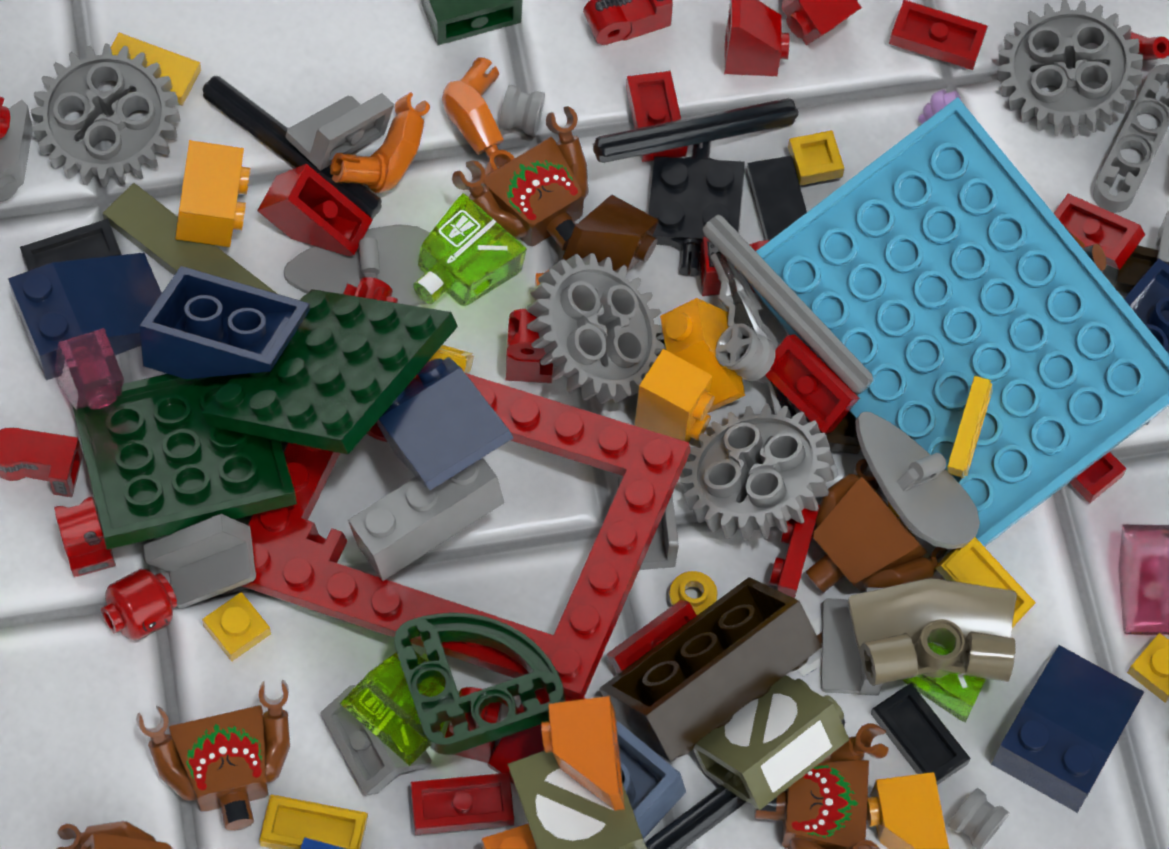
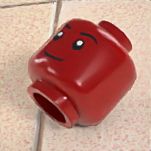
M139 569L111 583L107 587L105 592L106 606L101 608V613L111 632L115 634L121 631L128 639L137 641L162 629L171 622L173 609L177 607V599L164 575L161 573L153 574L150 570Z

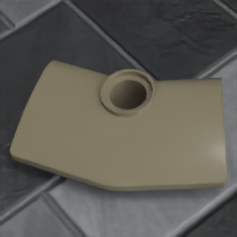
M924 579L851 595L848 599L849 612L859 654L869 683L875 686L920 675L941 678L949 673L1008 682L1015 659L1016 643L1015 639L1011 638L1017 593L1012 590L942 579ZM936 642L942 644L949 654L939 655L934 653L928 646V643Z

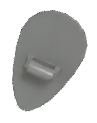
M399 224L368 229L363 239L359 241V247L355 255L350 257L313 246L287 263L284 268V277L288 284L306 294L311 289L343 294L347 284L358 287L362 278L372 277L384 281L392 288L393 293L391 297L397 298V303L418 306L425 304L438 295L447 281L449 263H447L448 257L444 246L434 234L418 226ZM429 271L436 274L444 283L432 295L424 286L417 283Z
M862 412L855 422L862 453L887 500L903 523L919 538L934 546L946 549L965 547L977 535L980 524L978 511L969 494L945 469L946 459L940 453L930 455L910 436L889 421L871 412Z

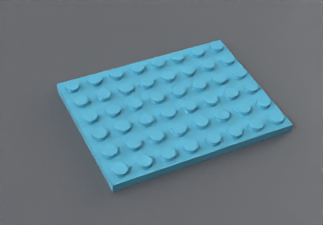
M958 97L756 251L872 374L873 382L865 391L857 395L860 399L849 411L852 416L857 419L862 412H871L889 421L910 436L930 455L934 453L942 454L946 459L945 469L947 471L974 375L991 380L993 392L968 476L961 478L952 475L969 494L977 508L980 524L975 537L984 547L1169 406V353ZM748 282L750 287L762 300V302L773 314V316L777 319V321L788 333V335L796 334L808 346V344L792 329V327Z

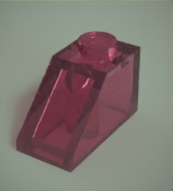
M103 328L59 342L54 376L74 408L77 410L89 406L90 409L94 410L114 403L117 400V396H120L122 393L124 377L105 329Z
M1122 524L1118 570L1123 631L1128 635H1158V633L1169 635V525Z

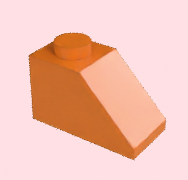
M605 696L548 704L550 721L542 722V738L545 752H553L562 771L612 809H625L616 715L610 697Z

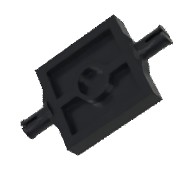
M711 141L703 142L702 148L701 143L694 144L692 146V157L654 156L648 214L659 221L653 237L658 239L656 245H669L682 250L679 271L685 276H688L690 260L691 276L699 274L703 237H706L702 229L710 219L716 215H721L738 233L740 229L745 162L709 158Z

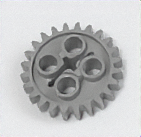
M1063 0L1061 10L1054 12L1053 8L1046 3L1044 4V16L1039 17L1033 11H1029L1028 26L1016 21L1014 23L1015 36L1005 35V50H999L998 53L999 64L1001 65L997 67L998 80L1003 81L1001 83L1002 96H1010L1009 109L1012 111L1022 107V122H1026L1034 116L1037 117L1038 131H1041L1048 123L1054 124V134L1057 136L1061 133L1063 126H1070L1073 136H1078L1079 127L1083 124H1086L1092 133L1096 132V120L1101 119L1108 125H1112V110L1125 114L1127 112L1126 100L1135 101L1137 98L1136 86L1142 84V71L1140 69L1143 68V55L1137 54L1139 53V40L1130 39L1131 26L1125 25L1117 28L1119 18L1117 13L1104 19L1102 5L1097 6L1092 13L1086 12L1084 0H1081L1076 10H1070L1067 0ZM1092 43L1099 47L1096 49H1085L1082 46ZM1043 47H1050L1052 49H1055L1053 52L1050 53H1041L1037 51L1038 49ZM1068 66L1074 67L1073 69H1066ZM1091 82L1103 84L1102 87L1096 89L1085 85ZM1045 86L1058 88L1054 92H1044L1040 89Z
M105 44L102 55L97 56L91 46H86V58L82 60L73 52H70L69 60L71 65L67 68L55 62L53 65L57 74L56 79L48 76L41 78L44 88L48 92H34L35 101L41 107L31 109L33 121L38 123L32 127L35 138L42 139L38 145L43 155L51 153L49 160L52 167L55 169L64 164L63 170L68 179L80 171L83 185H88L94 175L99 176L102 187H107L110 176L116 175L121 185H125L126 172L132 171L139 179L143 178L141 165L144 163L156 169L158 163L154 154L158 152L169 155L170 149L164 139H177L176 127L172 123L180 121L178 109L173 108L179 104L176 92L170 91L172 83L169 76L160 77L162 72L159 63L156 62L146 67L147 59L143 52L131 60L128 46L125 45L120 50L118 56L113 55L109 44ZM104 81L117 82L116 86L111 90L101 91L97 89ZM131 89L136 90V92H131L127 94V92ZM72 110L84 112L77 120L69 121L63 119ZM136 110L148 112L146 117L141 120L133 121L128 119V116ZM84 137V139L79 142L75 141V139ZM109 139L115 141L113 146L107 150L100 151L94 149L95 145L101 140Z
M594 253L589 254L583 259L578 254H575L566 261L563 259L538 278L540 284L530 292L536 301L526 308L529 313L537 318L527 324V329L539 333L540 338L531 343L533 348H544L546 355L542 357L540 363L541 365L553 363L556 367L552 375L554 381L565 376L568 379L567 391L570 393L576 388L581 387L583 400L587 401L596 395L600 404H604L612 398L617 403L639 392V385L657 359V355L661 353L662 349L666 350L665 345L656 339V337L663 334L662 326L654 324L653 320L661 314V310L649 309L647 302L652 298L653 294L651 292L640 294L637 289L640 286L641 279L637 277L629 282L626 279L627 267L625 265L613 271L611 258L607 257L598 263Z
M765 404L761 414L754 415L752 408L747 406L743 418L738 419L735 414L729 412L727 416L728 424L725 426L715 421L711 422L714 433L711 436L701 434L698 438L701 448H690V461L686 462L682 470L685 477L680 479L685 493L683 495L689 509L693 510L699 523L706 521L710 532L713 533L722 527L725 537L730 539L737 530H741L744 540L749 541L753 531L760 530L763 538L768 539L770 527L777 526L780 531L786 533L788 532L787 520L792 518L802 524L805 522L801 512L804 508L813 511L819 509L815 496H828L829 491L825 482L834 480L831 466L835 462L825 433L820 432L815 420L807 423L805 414L802 411L791 417L788 406H783L774 415L770 405Z

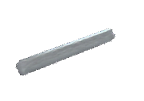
M716 215L710 219L702 229L710 242L856 395L865 391L873 382V376L723 216Z

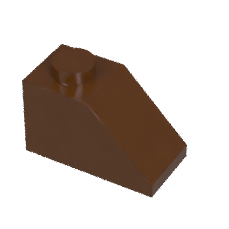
M610 195L575 225L562 260L566 261L575 254H578L583 259L589 254L594 253L598 263L609 257L612 261L613 271L625 265L628 272L639 261L647 262L652 255L658 241L657 238L653 237L659 220L620 198Z

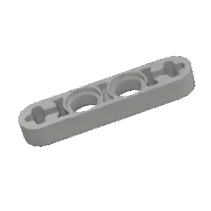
M1169 64L1158 65L1149 73L1098 176L1093 191L1094 201L1099 207L1112 213L1122 212L1132 204L1168 130L1169 90L1163 102L1155 98L1163 82L1169 83ZM1142 113H1151L1160 120L1161 125L1155 129L1145 128L1138 122L1137 116ZM1125 147L1136 148L1141 151L1144 160L1140 163H1129L1123 159L1120 151ZM1120 174L1126 177L1122 188L1117 196L1111 195L1108 192L1113 186L1117 175Z

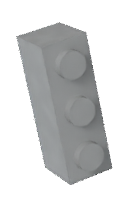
M481 458L432 490H429L415 477L350 518L348 522L357 546L382 581H384L505 502L497 475L484 458Z

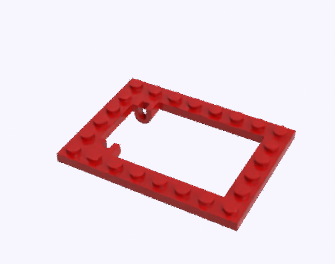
M465 373L510 430L514 437L510 441L624 476L556 631L552 635L386 579L382 581L380 577L338 564L337 562L348 542L344 533L331 528L327 539L319 535L315 523L308 519L340 453L288 443L284 456L295 490L297 504L252 516L248 526L251 529L256 579L242 585V587L393 638L397 629L403 623L432 614L468 613L498 620L517 629L541 648L558 672L565 696L577 700L584 699L691 452L689 442ZM377 423L366 433L377 440L387 442ZM420 637L411 639L412 644L424 648V643ZM441 642L444 653L447 656L512 678L529 674L516 660L491 647L470 642Z

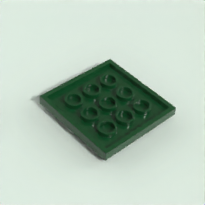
M311 289L309 293L300 299V301L310 303V311L273 369L269 372L234 375L225 386L217 391L215 397L201 413L208 426L349 455L458 327L452 312Z
M164 374L70 396L107 550L171 535L174 532L219 514L232 519H238L297 504L295 490L279 440L208 426L201 413L215 397L217 391L225 386L234 375L183 379L170 374Z

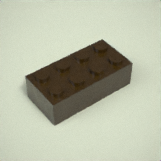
M748 577L600 687L599 690L603 697H610L618 722L658 755L672 762L677 757L689 753L695 747V744L711 731L730 722L733 715L749 702L767 694L771 686L790 671L804 666L808 658L821 649L822 645L799 600Z

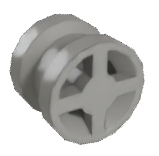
M509 85L501 109L499 128L508 131L513 127L523 129L526 135L535 137L542 116L545 93L534 91L528 94L521 92L518 86Z
M743 323L728 327L720 336L715 350L716 358L721 365L730 370H735L737 375L748 381L762 378L770 370L776 355L775 346L771 340L760 334L757 335L755 330Z
M976 788L958 809L948 827L955 832H964L971 838V845L976 849H983L1010 812L1002 806L994 807L987 801L986 794L979 788Z

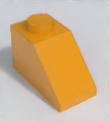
M695 298L661 315L660 318L666 350L713 375L710 394L715 396L708 411L709 413L744 397L745 391L742 377L737 375L735 370H730L721 365L716 358L717 342L722 333L728 328L729 312Z
M934 772L876 779L870 797L867 798V823L869 827L876 826L878 840L888 849H949Z

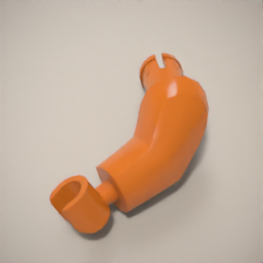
M479 57L473 62L471 68L460 81H452L446 85L443 91L442 103L448 117L459 129L476 154L486 153L489 161L485 168V175H488L515 158L510 152L498 149L497 146L504 139L485 100L482 98V95L489 86L499 77L498 68L494 66L488 74H485L484 72L492 62L486 58Z
M412 92L398 99L395 103L397 115L392 120L388 134L380 148L371 156L365 157L336 153L330 168L331 175H334L332 180L338 183L364 184L375 193H382L393 189L404 176L418 152L424 129V120L421 117L430 110L429 103L424 100L417 104L414 109L411 105Z

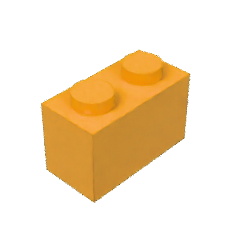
M189 140L175 240L223 247L231 246L233 229L242 230L246 207V203L237 202L238 194L247 195L250 168L242 167L244 148Z
M662 349L639 385L634 426L685 442H690L691 438L698 441V438L701 434H704L711 420V416L707 413L715 396L710 394L713 375Z

